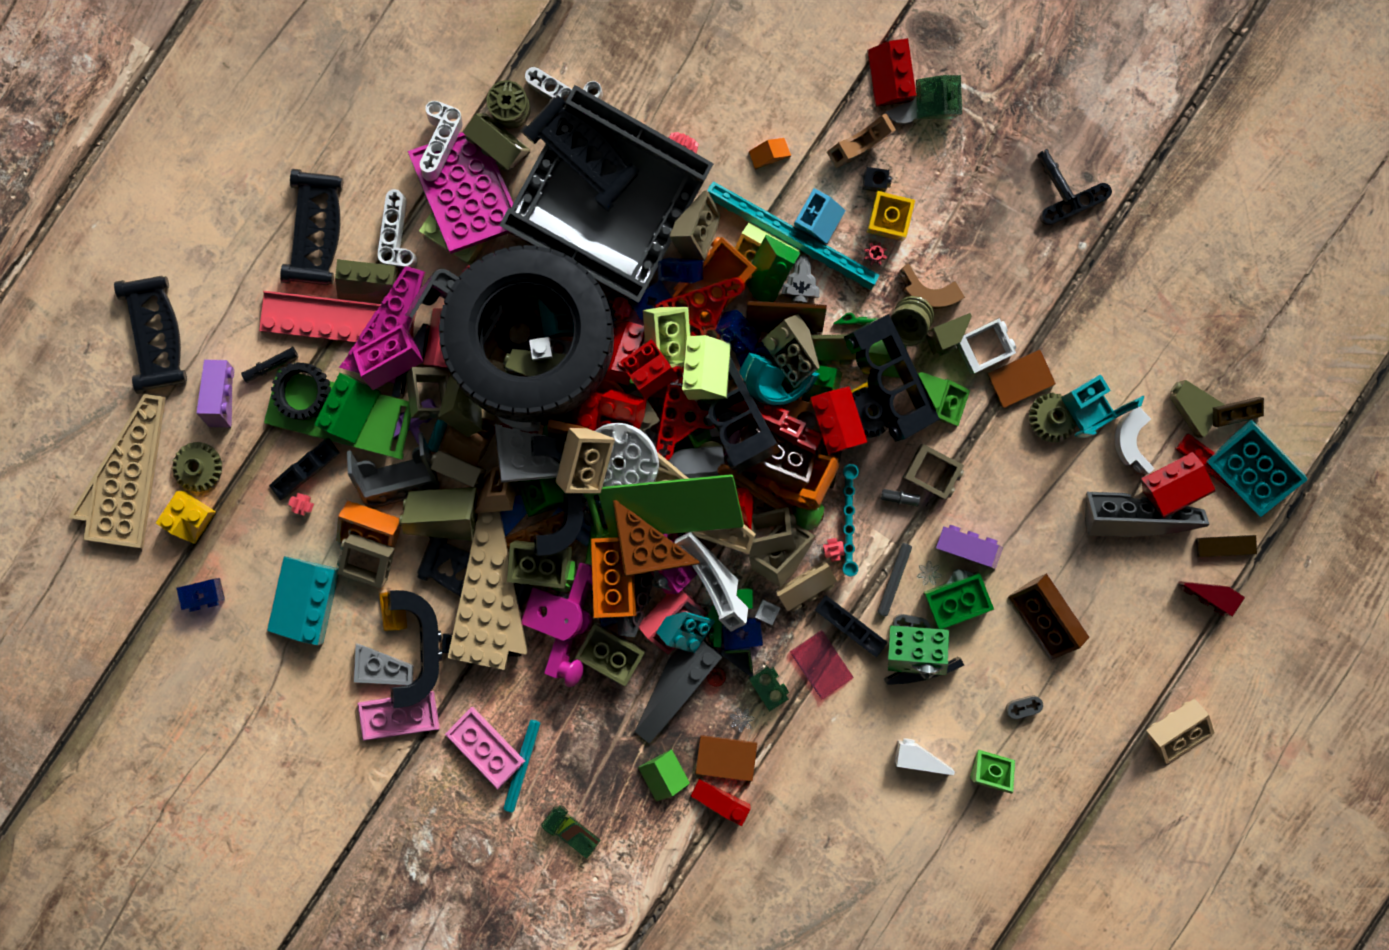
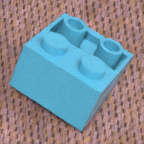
M814 188L793 226L827 244L846 210L831 197Z

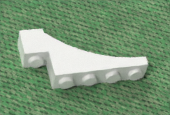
M687 532L676 538L675 544L699 560L700 564L692 566L705 585L717 610L719 620L730 631L745 625L748 607L736 596L738 579L692 532Z

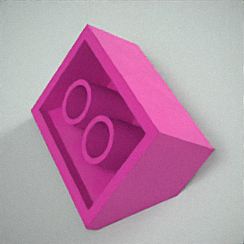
M404 324L397 326L353 351L360 375L372 390L423 362L419 349Z

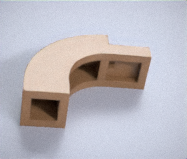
M883 114L859 133L838 142L827 151V154L834 166L839 168L884 142L896 129L888 115Z
M910 264L900 269L901 273L899 275L902 281L909 285L903 290L907 297H921L932 306V309L946 308L965 298L956 281L941 289H930L921 284Z

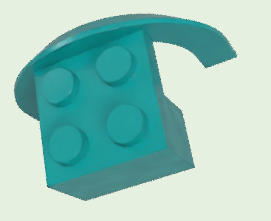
M749 353L739 371L750 395L756 401L770 406L786 405L802 398L813 387L820 375L814 372L795 391L787 394L781 385L785 374L774 359Z
M1100 374L1063 395L1061 399L1080 429L1074 436L1087 438L1096 434L1095 430L1142 406L1144 395L1113 410L1104 396L1111 390Z

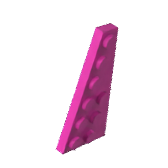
M407 266L404 267L393 284L392 289L385 296L382 304L374 313L339 368L360 373L353 351L401 324H404L410 333L413 318H408L405 314L422 287L425 271ZM396 378L392 379L389 382L395 383Z

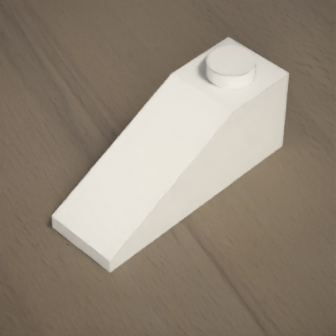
M904 738L903 741L898 740L894 762L897 767L948 775L955 774V771L950 766L915 743V740Z

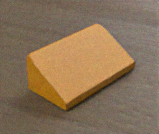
M387 592L379 593L384 631L407 628L405 610H388Z

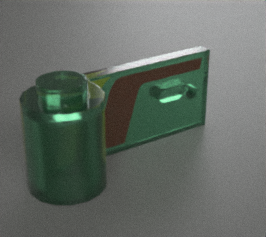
M555 805L541 823V827L550 835L559 836L588 859L601 839L569 815V811L564 806Z

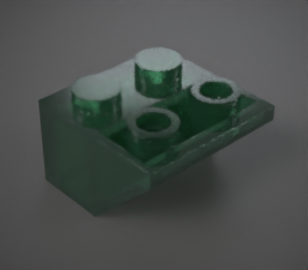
M940 75L917 79V119H953L962 115L961 75Z

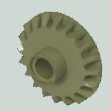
M1054 392L1038 397L1031 405L1029 411L1031 428L1038 437L1048 442H1060L1069 438L1077 426L1061 399L1062 395L1055 394ZM1053 413L1057 415V421L1053 418Z
M193 442L181 447L175 453L176 456L172 460L173 476L183 488L189 491L201 492L213 487L220 479L222 460L219 453L212 446L202 442ZM194 462L198 464L196 472L192 468Z

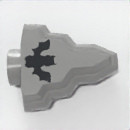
M800 256L795 264L794 273L788 276V281L782 288L781 295L792 297V302L808 303V298L820 297L819 287L816 286V278L811 274V264L807 256Z

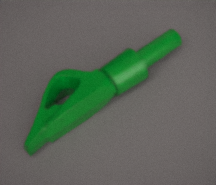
M848 312L835 321L833 325H867V323H871L878 318H857L853 313ZM846 316H851L850 320H843Z

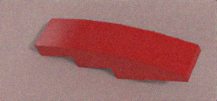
M753 398L770 431L811 453H816L823 440L822 434L806 428V423L789 416V411L778 406L762 404Z

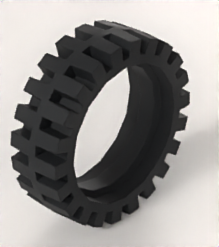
M295 362L281 368L282 372H277L275 375L277 379H273L272 382L275 385L271 387V391L274 392L271 397L275 400L273 403L278 407V411L287 417L297 420H309L312 417L319 416L318 413H320L331 391V387H329L330 381L326 379L327 375L320 368L308 363ZM304 372L310 374L315 379L318 393L316 400L310 407L297 410L288 404L285 397V388L292 376Z

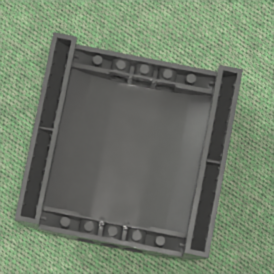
M574 85L565 102V109L577 114L596 127L615 147L624 163L628 166L633 164L639 170L638 176L614 201L613 207L608 212L594 199L599 192L545 144L511 209L508 208L499 226L537 247L549 248L552 251L556 250L565 254V256L571 257L580 263L596 280L639 303L672 242L670 232L675 221L693 203L714 163ZM564 118L559 119L556 136L571 132L573 126L567 124ZM575 132L572 138L571 149L586 146L588 143L587 139L582 138L579 132ZM594 146L588 147L586 163L602 158V153L596 151ZM603 160L600 176L617 171V167L611 165L610 160Z

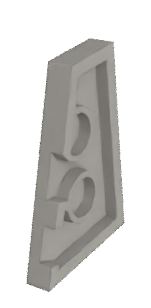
M356 644L354 682L409 685L413 682L414 665L361 644Z

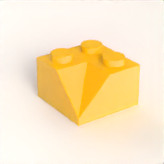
M877 191L866 233L904 241L907 237L915 200Z
M176 491L155 524L170 534L195 544L216 511L186 491Z

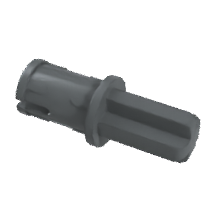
M883 489L881 499L896 502L898 505L902 503L918 507L920 495L905 493L903 490L899 492Z

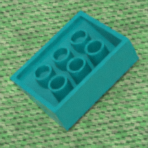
M1252 419L1238 429L1207 460V463L1260 517L1308 480L1297 465Z
M284 556L267 631L313 645L324 643L338 582L339 568Z

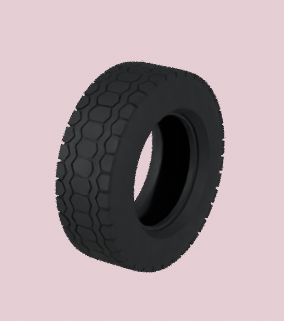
M524 245V247L514 246L509 247V249H500L495 251L494 254L490 253L482 257V260L478 259L470 265V268H467L450 288L451 291L448 292L442 307L439 324L440 346L444 361L452 377L466 396L476 405L495 416L506 420L528 423L543 422L562 415L564 416L588 400L602 383L610 366L614 350V330L611 311L607 299L594 277L571 257L565 256V254L556 250L552 251L549 248L540 246L537 248L536 246ZM535 294L548 297L565 308L574 323L573 341L564 359L553 369L531 377L510 375L496 368L486 358L483 347V334L491 314L502 303L516 296Z

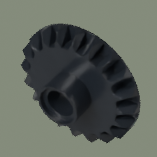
M863 387L854 391L852 395L866 438H873L883 434L888 430L886 424L890 422L882 416V407L880 405L882 398L874 396L869 387ZM869 407L873 410V416H870L868 413Z

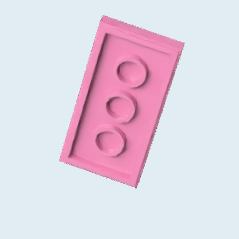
M431 691L420 702L408 707H391V697L357 703L363 741L440 729L434 691Z
M471 707L445 734L497 790L525 762L474 707Z

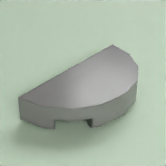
M919 97L886 111L885 114L895 123L900 125L910 124L917 119L921 112L922 99Z

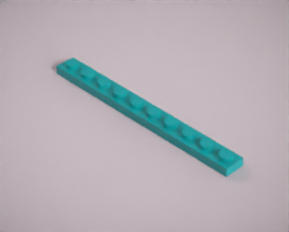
M714 181L707 189L714 203L723 206L728 211L742 217L745 221L753 223L762 230L801 250L811 258L817 259L827 265V267L840 272L845 277L856 281L861 286L870 290L873 289L880 276L879 274Z

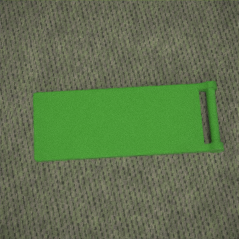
M300 373L292 376L285 388V397L288 404L297 410L310 407L316 400L318 393L315 379L312 376ZM330 381L329 387H331V389L335 382ZM380 394L357 442L353 443L315 426L314 424L318 416L312 417L309 420H297L283 415V413L278 411V407L274 405L273 402L275 400L270 397L264 420L265 424L322 439L329 438L337 443L403 460V449L411 422L409 401ZM405 406L406 410L396 449L391 451L401 407Z
M733 475L602 487L601 493H583L587 499L594 523L595 538L618 537L613 507L614 500H617L662 534L741 528L744 525ZM594 495H599L609 532L603 530Z

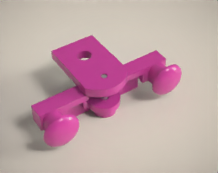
M585 563L579 564L568 599L533 587L522 619L523 625L555 637L544 674L554 678H565V685L567 687L575 686L583 674V664L580 660H575L572 663L568 662L573 639L576 635L585 634L590 630L593 623L590 614L583 609L589 590H592L593 587L592 565ZM543 607L547 608V615L545 617L541 613Z

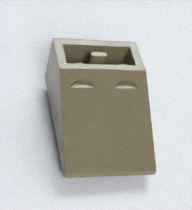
M799 314L782 321L761 340L794 388L820 368L810 330Z

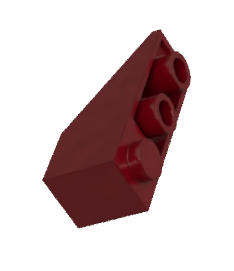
M1178 582L1183 587L1182 590L1191 596L1195 594L1199 597V602L1206 606L1210 604L1215 608L1214 612L1223 617L1225 615L1233 617L1245 599L1243 595L1228 586Z

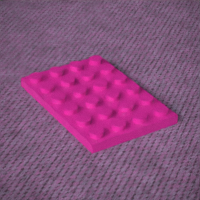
M459 133L439 177L434 181L424 179L420 168V161L428 144L408 151L410 160L450 254L509 233L508 230L499 225L508 208L511 209L513 201L495 159L492 156L489 158L481 152L482 148L477 144L473 145L467 141L464 133ZM441 151L434 152V154L441 153Z

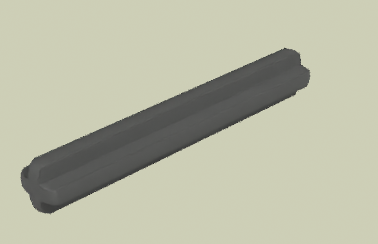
M902 543L878 609V614L888 616L912 550V546Z

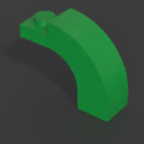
M738 588L736 596L748 609H753V589ZM713 603L707 618L715 621L711 627L714 628V631H710V642H713L714 647H721L722 622L719 620V615Z

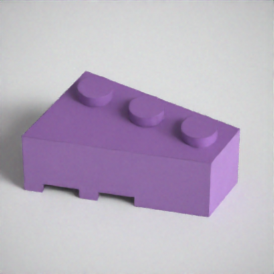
M204 360L196 414L208 427L231 428L234 368L227 360Z
M949 525V528L943 526L936 546L937 549L996 569L1003 550L1002 546L997 545V540L989 537L983 540L978 538L979 534L968 531L965 534L960 532L961 528Z

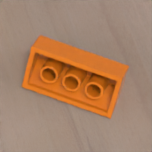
M618 537L591 539L594 618L636 616L635 575L624 576Z

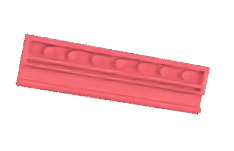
M263 291L259 331L356 343L381 304ZM415 315L409 333L412 339L414 338Z

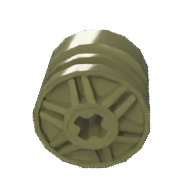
M510 80L500 81L491 87L486 100L487 107L494 120L502 127L508 129L522 126L528 120L531 112L530 102L523 88L518 83ZM508 100L511 102V104L508 105L504 101Z
M909 296L903 298L898 302L891 315L892 322L904 346H914L921 343L934 321L932 306L921 297Z

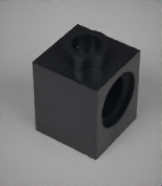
M866 167L862 190L885 192L887 188L891 187L892 176H889L890 170ZM879 176L882 179V184H875L873 177Z

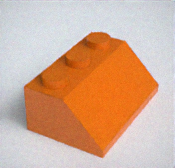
M347 500L338 515L336 541L342 543L344 539H347L353 533L395 548L401 529L399 518Z

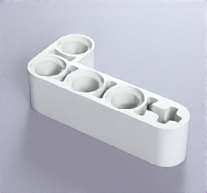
M536 67L529 68L525 73L529 87L550 100L557 95L563 99L565 95H569L572 91L571 88ZM536 76H538L539 81L536 79L532 81L531 77L535 78ZM590 81L584 86L583 90L587 92L593 88L599 90L594 96L602 99L603 92L598 82ZM549 85L556 86L554 91H546Z
M430 101L425 108L429 123L437 127L420 161L422 176L427 181H434L439 177L463 126L460 111L438 101ZM436 151H441L439 154H434Z
M392 189L386 194L378 259L385 265H392L397 268H404L405 266L414 268L417 265L416 255L410 250L400 248L407 199L399 190ZM397 196H398V197L400 198V200H397V201L394 203V202H393V199H396ZM396 214L398 216L397 221L390 223V217ZM391 233H394V240L388 242L387 236ZM391 252L392 258L389 261H385V254ZM406 255H411V261L404 264L403 258Z

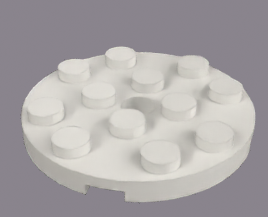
M611 423L595 430V432L615 439L602 487L655 481L659 469V459L654 444L646 434L636 427L623 423ZM615 458L624 459V466H617Z

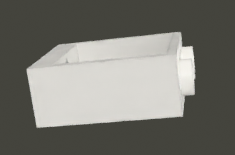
M1000 318L964 335L962 341L957 344L970 374H974L1016 353V345L1013 339H1009L1006 333L1008 332L1007 326L1004 321L1001 322ZM994 327L1006 353L979 365L967 339Z

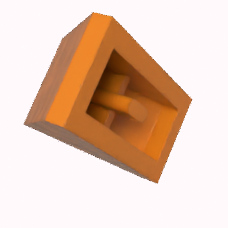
M785 138L766 140L749 151L755 170L791 157Z

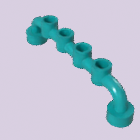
M848 464L843 468V476L845 477V487L843 488V494L845 495V506L843 507L845 525L842 530L845 534V544L843 545L845 563L842 566V571L849 577L855 576L858 573V565L853 562V553L855 551V546L853 545V533L855 532V527L853 526V514L855 513L853 506V495L855 494L853 479L858 476L859 470L854 464ZM848 487L852 489V493L850 495L846 494V489ZM850 506L852 508V512L850 514H847L846 508ZM847 526L852 527L850 533H847L845 530ZM847 545H851L852 550L850 552H847L845 550Z

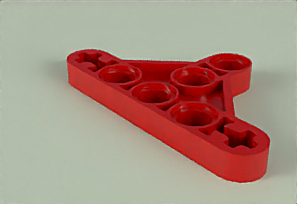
M734 277L661 301L656 304L655 308L662 307L661 305L669 307L671 306L670 302H672V307H677V300L683 299L686 302V307H688L689 324L698 328L702 336H707L709 330L715 331L717 334L716 339L720 340L721 331L718 321L729 299L738 296L744 291L745 283L741 278ZM733 282L740 285L737 289L738 292L735 289L727 291L726 288L732 286ZM714 287L722 290L720 298L713 296L712 290ZM696 293L704 296L702 304L695 302L694 296ZM702 312L710 314L709 322L702 321Z
M673 367L674 372L680 370V374L684 375L683 367ZM683 377L679 378L677 383L681 384V387L677 385L670 386V383L666 385L655 446L656 451L659 453V449L664 447V443L660 444V440L665 442L671 441V445H666V450L669 451V455L664 457L666 460L672 457L675 444L695 429L715 428L714 425L706 426L704 424V417L708 415L709 411L701 410L695 400H688L682 390ZM671 389L679 391L678 399L672 400L669 397ZM668 408H673L676 411L674 419L666 417L665 412ZM688 411L693 412L695 415V420L691 423L685 420V414ZM665 427H669L673 431L672 436L668 439L662 435V430Z

